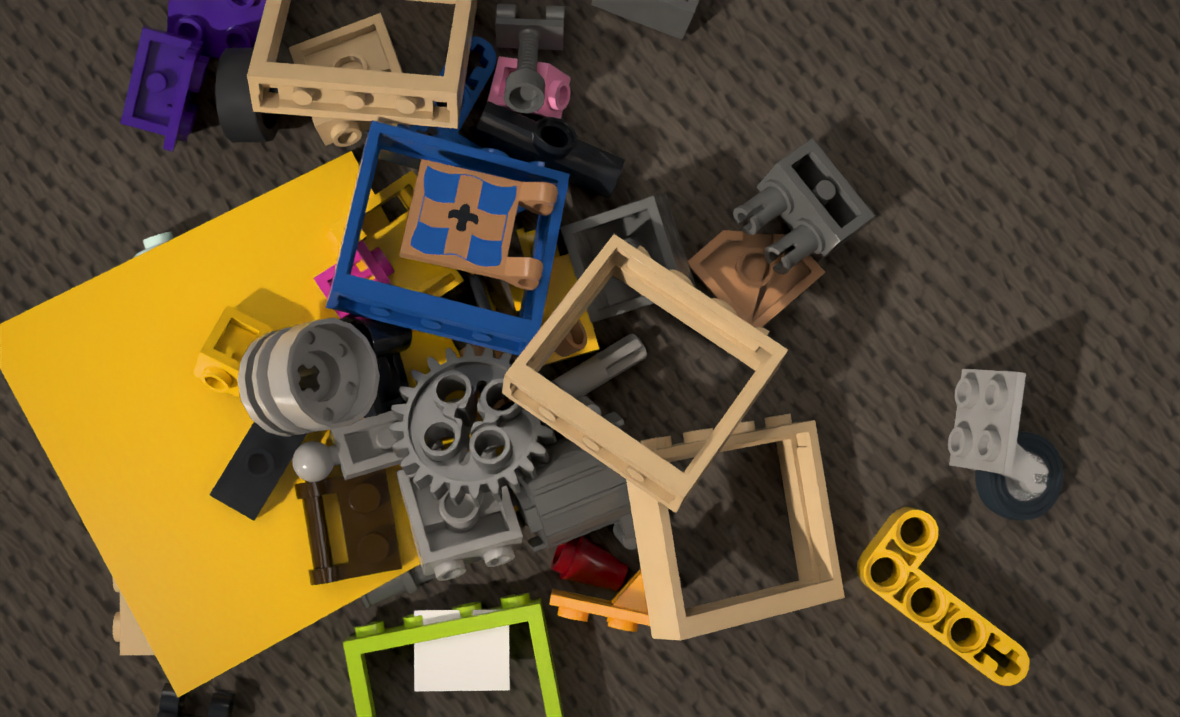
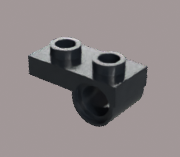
M357 315L339 319L352 324L367 338L377 359L380 375L377 397L368 414L363 418L392 411V405L407 404L399 392L400 386L409 387L400 352H404L410 347L412 329Z

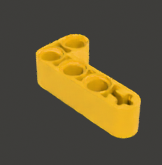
M903 507L896 510L889 516L861 554L857 562L859 579L866 587L992 681L1003 686H1012L1022 681L1028 673L1030 662L1024 648L918 569L938 539L939 529L936 521L930 514L916 508ZM917 517L922 525V534L915 542L905 543L900 534L902 524L909 518ZM888 557L893 564L891 577L881 583L874 582L871 577L873 563L879 558ZM923 587L929 588L932 593L930 606L925 611L914 612L911 607L913 593ZM969 618L972 625L969 636L960 642L953 641L951 636L953 624L958 619ZM986 644L1005 654L1006 658L1010 660L1006 668L999 666L994 659L981 651Z

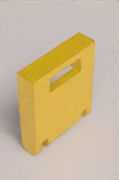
M411 170L368 199L365 216L396 195L408 211L368 238L363 229H361L359 241L363 240L370 251L376 247L381 249L395 271L388 276L393 286L441 297L464 281L456 269L399 257L417 180L416 174ZM348 213L329 225L330 230L340 244ZM362 260L356 264L360 272L367 269Z

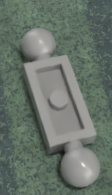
M453 399L446 403H455L461 399ZM392 411L377 416L360 419L350 426L330 429L329 434L333 445L327 447L325 444L317 441H309L300 445L293 455V469L301 479L308 482H318L325 479L331 473L333 466L339 464L344 480L398 465L404 458H398L392 448V445L399 439L393 437L389 430V425L400 422V420L395 417ZM465 426L468 435H470L472 426ZM441 439L434 443L432 450L441 451L444 446Z

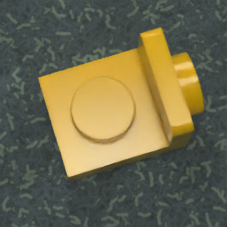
M227 305L199 352L193 375L201 379L202 383L213 391L219 393L227 392L238 397L240 392L237 380L243 355L253 341L265 333L271 332L273 328Z

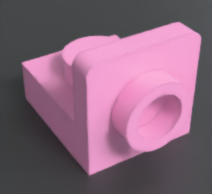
M499 56L488 101L516 112L506 105L504 90L506 78L510 73L517 70L518 59ZM537 62L536 72L543 77L546 85L545 100L539 110L526 114L538 115L541 118L555 117L561 119L562 112L570 100L569 84L571 79L551 64Z

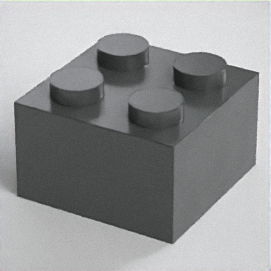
M666 194L651 196L560 227L577 281L613 234H615L636 249L641 245L649 253L651 259L668 270L680 271L691 280L696 288ZM612 275L589 305L587 312L591 323L653 304V302Z

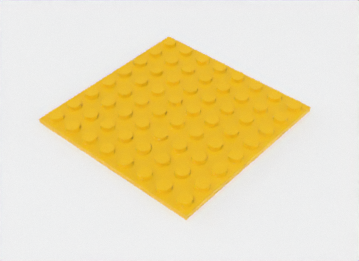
M352 151L0 324V369L177 697L186 694L420 564L411 533L409 517L397 480V471L402 470L400 464L384 469H386L402 569L320 585L310 584L308 570L313 569L309 539L302 499L296 498L294 484L308 481L301 479L295 473L292 459L254 521L209 495L254 421L241 402L240 395L236 397L227 392L219 393L206 387L201 379L193 375L199 352L227 305L272 327V331L294 327L298 324L314 320L340 319L335 310L326 308L327 298L313 278L337 262L341 244L330 230L329 225L349 212L359 170V164ZM372 189L370 191L369 199L375 195ZM381 206L364 217L362 229L367 238L390 223ZM412 329L410 347L406 351L400 352L409 387L415 388L417 385L411 374L413 370L425 375L431 371L427 358L432 357L441 365L447 362V348H451L456 357L460 358L452 339ZM478 390L476 397H477V399L479 400V399H480L479 396H480L481 394H480V392H479V390ZM454 391L445 398L444 402L462 399L466 392ZM477 410L478 421L482 422L481 417H480V415H479V413H478V410ZM330 429L307 433L300 445L309 441H317L325 444L327 447L332 446L333 443L329 434ZM441 438L444 446L441 451L448 449L452 445L454 438ZM504 446L495 449L497 457L503 452ZM340 464L333 466L331 473L325 479L343 476ZM337 493L322 495L333 564L348 562ZM517 505L513 506L515 512L519 510Z

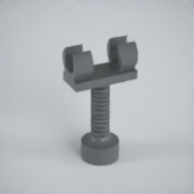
M498 3L495 22L496 48H519L517 70L510 73L506 78L504 101L510 109L516 112L532 113L539 110L545 100V81L536 72L538 49L563 50L565 6L547 5L546 20L515 18L516 4Z

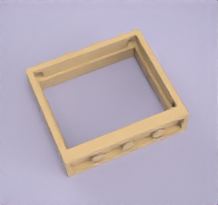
M266 0L247 73L253 112L371 122L373 120L383 123L458 129L477 0H409L456 4L444 76L277 63L276 59L291 0ZM269 88H278L279 93H271ZM434 101L447 102V107L435 106Z
M613 234L505 373L502 394L677 513L778 370L788 349L768 337L770 331L767 329L753 327L738 317L735 310L727 302L718 298L711 299L696 289L691 280L680 271L668 270L651 259L649 253L641 245L636 249ZM612 275L755 370V373L684 473L538 373Z
M791 414L777 415L764 418L766 427L755 429L754 420L740 422L720 451L724 452L776 442L799 581L685 609L668 507L626 479L653 639L681 641L845 598L815 420L792 423ZM713 428L684 432L683 443L672 445L671 436L641 440V444L667 462L693 458L711 435Z

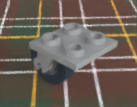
M962 369L961 379L955 388V402L957 404L955 426L948 439V449L951 454L949 465L975 471L978 494L985 506L995 514L1017 521L1032 520L1042 516L1052 508L1061 493L1064 471L1060 455L1050 441L1033 432L1018 431L1026 373Z

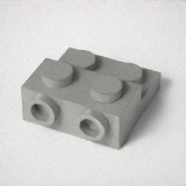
M496 450L489 454L482 453L481 457L484 459H494L497 457ZM470 451L466 453V456L463 462L460 463V465L463 466L468 464L471 454ZM403 469L397 471V480L409 517L411 533L424 577L435 574L439 581L450 580L466 572L465 565L484 560L487 567H495L508 563L515 558L514 551L521 549L523 535L507 485L501 487L502 502L498 503L491 492H486L483 494L481 507H476L470 494H465L461 504L455 506L450 498V490L439 501L435 500L430 492L431 484L420 490L413 481L415 473L406 475Z

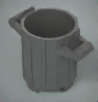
M587 396L576 398L601 416L600 408ZM616 412L602 416L619 429H621V425H624L623 419ZM566 437L557 440L556 443L543 446L547 450L550 459L548 462L533 460L532 464L538 477L534 480L521 474L518 477L521 487L520 493H516L507 485L513 506L517 505L526 526H529L531 533L536 532L538 535L527 540L534 552L543 548L551 549L611 524H614V535L625 548L629 550L637 548L626 479Z

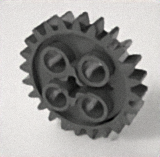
M467 344L464 357L457 358L451 348H447V362L440 365L434 358H427L431 371L425 375L413 370L411 374L417 384L416 387L400 386L399 392L407 404H396L391 407L395 417L400 420V422L389 425V430L393 437L399 439L392 445V448L398 458H404L400 465L405 474L411 475L415 473L413 481L420 490L431 484L430 492L435 500L439 501L450 490V498L455 506L461 504L465 494H470L476 507H481L483 494L486 492H491L498 503L502 502L501 487L506 485L516 493H520L521 487L518 477L521 474L534 480L538 477L532 462L533 460L539 462L549 461L548 452L541 444L556 443V436L554 430L548 427L549 425L517 403H514L512 407L505 411L493 409L499 400L508 398L502 394L505 373L515 362L514 355L504 352L497 359L494 349L485 348L482 356H476L472 344ZM481 384H486L478 400L476 397L478 388ZM454 391L466 392L464 397L458 402H444L445 398ZM477 410H478V413H479V415H480V417H481L482 422H480V421L475 422V421H476V416H477V414H476ZM465 426H467V427H471V426H472L471 433H470V434H471V438L469 437L468 432H467ZM443 437L454 438L452 445L448 449L443 451L432 450L437 440ZM502 445L505 447L503 452L494 459H484L481 457L483 451L489 446ZM467 449H469L471 452L469 462L462 466L460 463L463 462Z

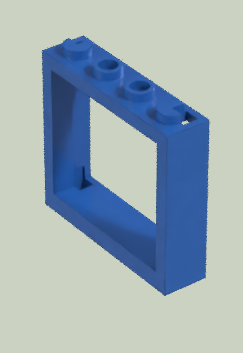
M372 120L362 153L326 308L519 356L541 328L570 174L544 167L545 162L534 161L528 163L509 158L506 153L498 149L484 148L480 150L461 145L450 136H428L410 131L404 124H397L395 127ZM378 159L419 170L421 159L515 181L546 182L557 187L558 195L553 211L550 215H539L530 257L538 259L543 263L542 277L536 289H524L519 317L351 275Z

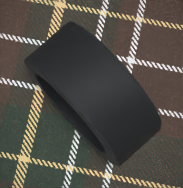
M226 48L220 56L216 71L215 94L219 123L225 137L232 143L273 141L279 130L281 114L253 112L247 73L254 48ZM269 88V92L279 93L278 88Z

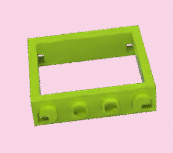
M529 593L512 594L500 598L501 606L483 609L497 611L473 615V610H482L481 602H471L452 607V610H459L461 618L423 625L422 615L414 617V614L403 617L404 625L385 629L384 621H374L366 625L354 627L356 635L348 636L343 641L357 717H377L364 653L527 621L529 623L546 716L564 717L542 599L531 600Z

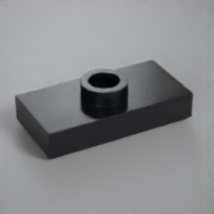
M254 422L209 495L254 521L307 433L283 437L265 431Z

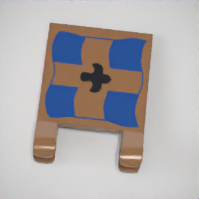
M421 159L399 257L497 278L522 289L534 290L537 288L542 277L543 263L538 259L530 257H507L517 207L519 205L539 215H550L557 200L558 189L555 185L546 182H520Z

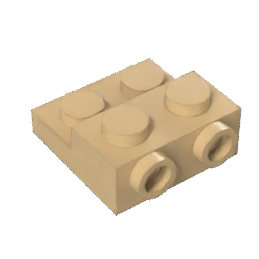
M381 13L289 47L294 64L404 73ZM312 117L314 126L325 146L332 143L339 147L353 145L361 139V132L369 130L371 121ZM384 123L395 127L397 126V124L395 123Z

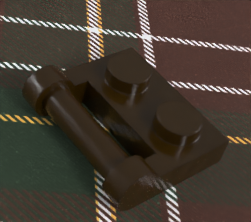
M386 469L344 480V476L323 479L318 482L294 484L296 498L302 499L313 564V569L308 570L311 585L326 584L402 569ZM337 493L348 562L333 564L322 495Z

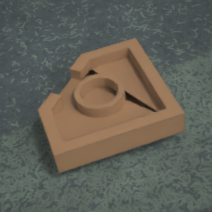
M723 230L688 260L691 271L712 296L727 302L735 310L738 317L753 327H763L825 273L811 255L804 258L784 275L775 272L772 268L782 261L781 259L785 254H782L768 264L764 251L766 247L784 237V234L747 235L743 231Z

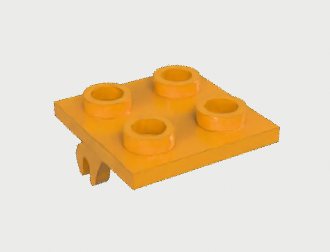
M641 568L611 601L552 588L549 605L559 607L558 616L587 622L589 613L607 617V626L631 632H637L639 624L650 626Z

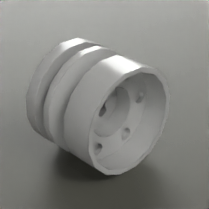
M328 318L267 332L253 341L241 359L237 381L241 402L251 419L269 433L288 437L355 424L368 414L377 397L380 375L376 355L367 338L352 324L335 318Z

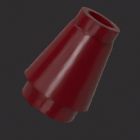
M583 535L557 546L551 562V569L560 573V579L611 589L617 592L626 577L628 565L619 561V559Z

